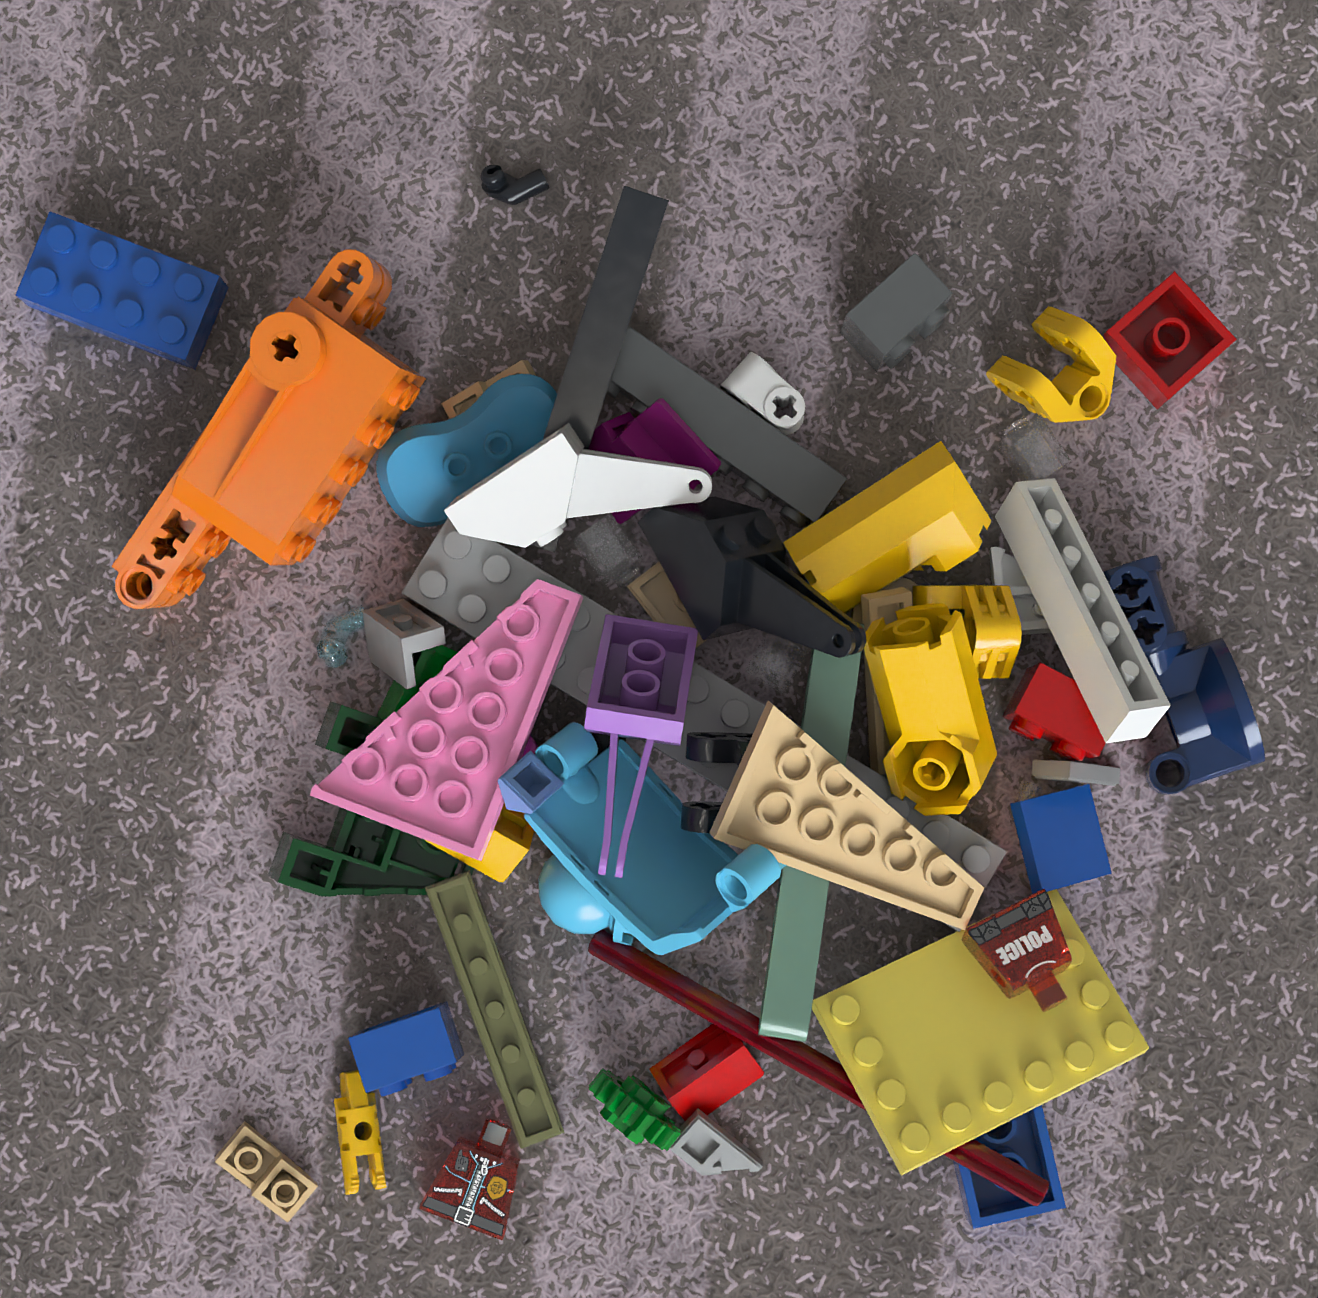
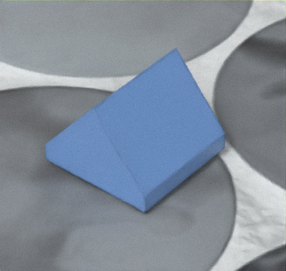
M531 750L497 781L506 809L532 814L564 784Z

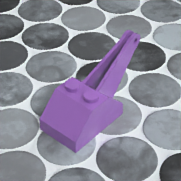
M609 614L605 615L584 725L586 732L610 736L604 837L598 870L599 875H606L612 840L619 737L646 741L620 841L615 877L622 878L628 841L654 743L680 746L698 636L696 628Z

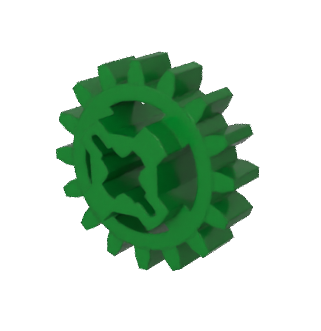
M602 1068L590 1083L589 1090L594 1093L593 1096L605 1104L600 1111L601 1116L635 1144L642 1143L646 1139L649 1143H654L661 1150L665 1149L668 1151L681 1135V1129L675 1125L672 1119L664 1114L670 1105L634 1075L628 1076L623 1080L610 1070L606 1071Z

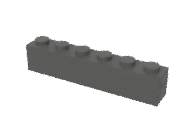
M630 326L628 327L607 392L609 396L616 398L621 393L634 402L630 409L636 415L643 412L658 398H663L721 461V466L717 472L727 476L732 471L745 480L742 488L762 502L767 497L771 498L783 507L779 512L780 515L799 528H802L805 523L811 525L821 518L847 480L845 476Z

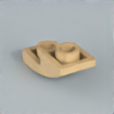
M246 1121L242 1123L215 1156V1163L250 1188L253 1197L286 1222L291 1220L318 1187V1184L304 1170Z

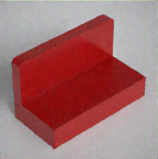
M711 1024L649 1068L667 1100L684 1121L697 1108L706 1115H709L764 1075V1071L742 1040L714 1024Z

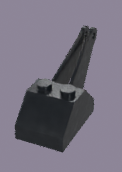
M713 496L699 503L653 507L638 521L640 528L703 641L755 628L838 658L859 653L864 649L866 634L863 627L839 610L785 565L786 548L777 534L775 525L768 518L764 510Z

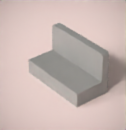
M405 599L363 610L367 649L371 663L404 688L415 687L416 680L412 654L446 644L444 626Z

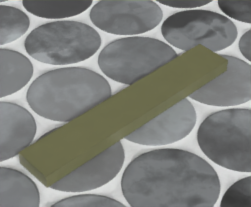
M470 870L427 885L425 889L520 1148L522 1149L564 1133V1128Z

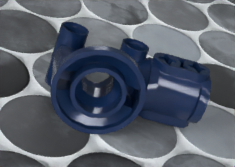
M1155 555L1117 566L1103 573L1113 593H1116L1114 595L1124 614H1132L1128 622L1133 632L1135 633L1138 624H1142L1144 630L1153 629V631H1159L1153 634L1149 640V645H1145L1142 638L1137 640L1171 705L1165 712V716L1177 748L1153 757L1146 765L1144 773L1145 780L1153 791L1168 795L1177 794L1185 790L1186 787L1265 762V751L1249 697L1224 640L1218 638L1186 649L1189 641L1185 630L1177 631L1157 572L1163 568L1159 557ZM1122 581H1127L1129 587L1137 586L1140 588L1137 590L1134 600H1130L1127 594L1118 595L1117 592L1120 590ZM1145 604L1147 610H1141V611H1139V610L1143 607V605ZM1162 761L1173 762L1179 769V779L1171 787L1162 785L1156 777L1157 766Z

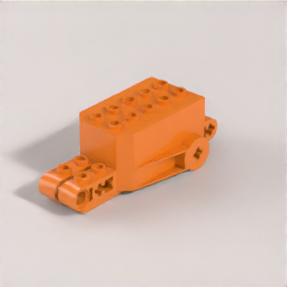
M346 249L338 252L329 261L304 299L299 296L298 298H293L284 312H277L265 317L255 327L250 339V358L243 366L204 431L111 566L119 572L115 580V591L124 605L133 609L170 607L178 604L186 594L191 596L205 579L206 574L202 571L211 557L217 558L225 550L231 538L269 565H294L297 561L302 563L308 557L316 544L315 539L325 525H328L335 518L342 506L343 499L350 489L361 480L368 468V463L376 451L390 438L394 425L402 413L416 400L420 387L426 380L425 377L364 335L367 328L370 331L373 330L382 320L387 309L383 304L392 290L391 275L381 263L357 250ZM361 274L363 279L361 282H358V276ZM350 290L351 292H353V295H350L347 292Z

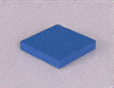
M1090 784L1010 803L1032 895L1112 874Z

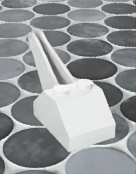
M568 423L457 496L446 507L444 512L459 534L524 548L537 541L539 546L542 547L564 532L563 528L567 526L565 522L567 518L702 502L711 493L712 478L706 470L699 467L584 449L583 443ZM692 480H699L702 483V488L700 490H692L689 483Z

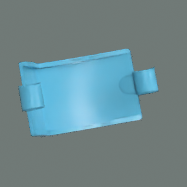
M573 722L569 723L536 749L535 755L564 784L532 814L525 813V820L575 879L625 929L655 954L664 955L701 941L729 915L746 908L780 877L781 869L786 866L779 863L774 855L761 845L751 844L738 855L724 842L714 839L710 833H697L681 829V800L648 766L628 841L623 877H615L620 841L641 763V758L621 739L618 745L612 840L606 875H599L598 870L604 837L610 746L596 756L598 747L592 734L586 732L581 724Z

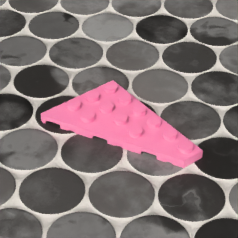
M537 579L521 594L520 598L512 606L506 607L496 617L497 620L474 641L471 640L443 666V669L435 677L427 680L419 688L420 691L397 712L394 711L366 737L364 743L348 753L341 760L342 763L319 784H315L312 787L310 796L482 861L504 805L497 781L522 758L582 603V595Z

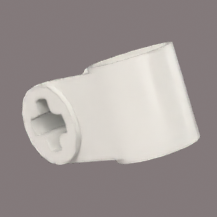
M750 352L720 385L723 392L729 396L733 394L744 404L743 406L785 435L793 434L803 423L805 402L802 395L781 378L764 359L753 352ZM778 404L783 408L788 404L793 405V418L784 415L778 419L776 417V405Z

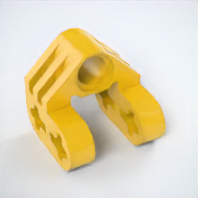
M1048 306L1032 323V328L1054 349L1070 355L1074 363L1066 365L1052 381L1033 367L1003 355L986 372L988 379L1008 398L1023 404L1028 411L1037 413L1043 418H1048L1054 423L1092 420L1101 416L1109 406L1116 355L1101 334L1087 321Z
M912 586V606L943 603L949 609H965L963 621L978 678L1010 677L1020 648L1022 631L1020 618L1009 586Z

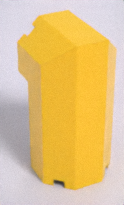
M940 441L783 543L801 574H804L810 586L843 613H847L861 604V595L879 592L913 570L924 571L921 565H932L935 571L947 572L979 551L982 544L979 534L983 525L988 530L991 519L942 441Z
M943 603L907 606L895 611L896 621L886 625L884 617L873 621L865 632L866 644L864 652L891 746L883 759L891 793L902 801L906 796L915 802L914 809L924 816L961 814L969 800L982 787L997 756L962 613L954 610L951 615L949 607Z

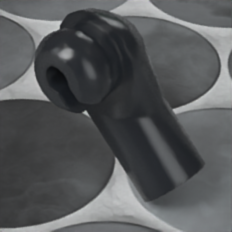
M489 165L482 170L480 175L481 186L484 192L489 197L509 205H517L549 189V185L540 168L523 177L515 178L504 173L501 166Z

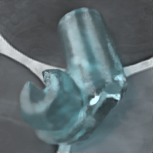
M363 604L330 619L325 624L317 644V653L319 658L324 659L326 666L337 668L346 662L348 655L344 647L348 636L365 628L362 613L365 610Z

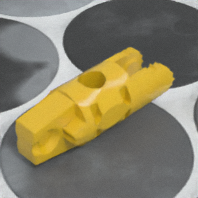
M358 1070L342 1072L339 1074L341 1098L334 1099L345 1194H354L359 1190L360 1181L356 1156L362 1155L368 1156L369 1177L375 1190L386 1188L375 1092H365ZM361 1122L364 1126V1133L360 1138H357L354 1134V1129Z

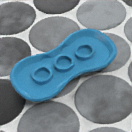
M532 374L509 375L488 387L477 401L463 413L446 421L413 425L398 431L383 445L376 461L378 482L387 502L395 513L408 524L417 527H433L444 524L448 518L444 510L457 496L543 440L558 393L541 377Z

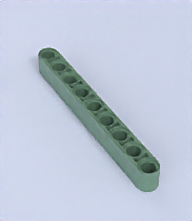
M812 649L801 729L842 765L846 766L861 652L838 658ZM787 865L781 869L758 1035L806 1042L829 881Z

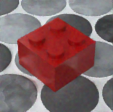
M1175 271L1102 336L1116 355L1115 364L1156 409H1159L1237 340Z
M1041 662L1026 669L1002 716L1011 721L1008 729L1030 741H1033L1034 738L1041 739L1042 737L1052 743L1049 749L1052 753L1067 761L1075 762V760L1082 761L1083 759L1099 757L1106 743L1076 681Z

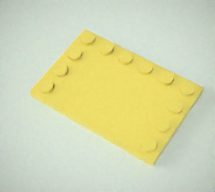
M1057 889L1047 892L1052 905L1051 909L1016 928L1018 938L1024 935L1027 937L1029 932L1041 921H1044L1047 930L1053 938L1048 943L1055 946V948L1051 947L1054 957L1049 961H1056V963H1045L1036 967V970L1048 971L1052 974H1046L1045 977H1042V972H1037L1039 979L1030 983L1027 978L1026 981H1028L1029 985H1023L1022 990H1020V986L1025 975L1017 961L999 971L997 977L993 978L996 971L1004 966L1002 963L1005 961L1004 958L1000 959L999 956L979 959L978 957L980 953L995 951L1007 945L1004 939L998 937L973 951L965 942L972 939L968 933L969 930L994 917L995 919L1039 894H1034L967 926L965 930L961 929L960 932L957 931L813 1000L812 1010L901 1175L1144 1054L1149 1049L1147 1042ZM1041 929L1037 934L1040 937L1044 932ZM1021 941V944L1024 947L1025 951L1029 952L1024 942ZM1032 953L1028 954L1034 965L1039 964ZM1014 970L1018 977V983L1013 985V992L1009 990L1003 977V973ZM1053 986L1063 1003L1045 1012L1036 995Z

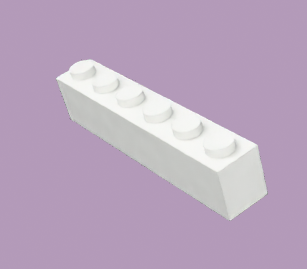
M1056 479L1016 482L995 515V518L1105 743L1145 738L1171 706Z

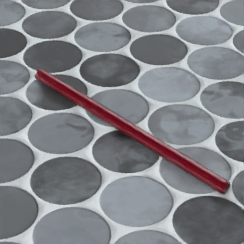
M605 930L596 932L591 939L588 947V952L591 955L866 1110L842 1064L801 1041L758 1035L759 1017L637 948L613 942V935ZM974 1139L943 1154L1033 1206H1038L1043 1201L1049 1189L1047 1180Z

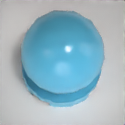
M553 854L544 863L538 878L540 902L553 923L574 934H594L609 926V929L613 931V942L632 945L634 936L575 879Z

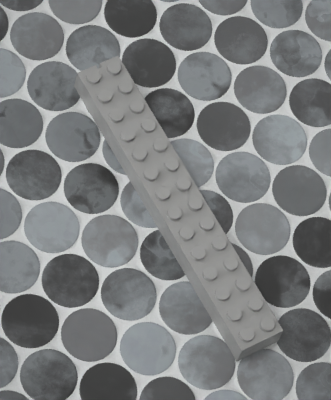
M448 517L403 589L402 594L474 639L496 621V617L506 607L512 606L520 598L521 594L537 579L582 595V603L550 685L587 707L605 615H617L499 543L459 534ZM693 662L680 746L654 743L653 748L728 792L738 765L735 763H708L686 759L687 733H754L766 705ZM847 755L845 767L977 882L983 887H987L1006 855V850L948 815L924 816L914 809L915 802L906 796L902 801L891 793L887 778ZM943 923L955 931L960 932L961 930L960 928Z

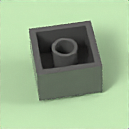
M914 253L846 314L840 333L876 372L885 364L892 370L911 352L910 348L915 344L914 338L918 334L925 340L944 322L943 318L949 313L946 305L953 293L921 258Z

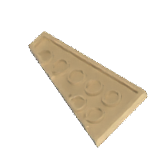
M769 700L767 701L709 832L710 835L716 840L743 850L751 844L761 845L768 849L779 863L965 930L984 887Z

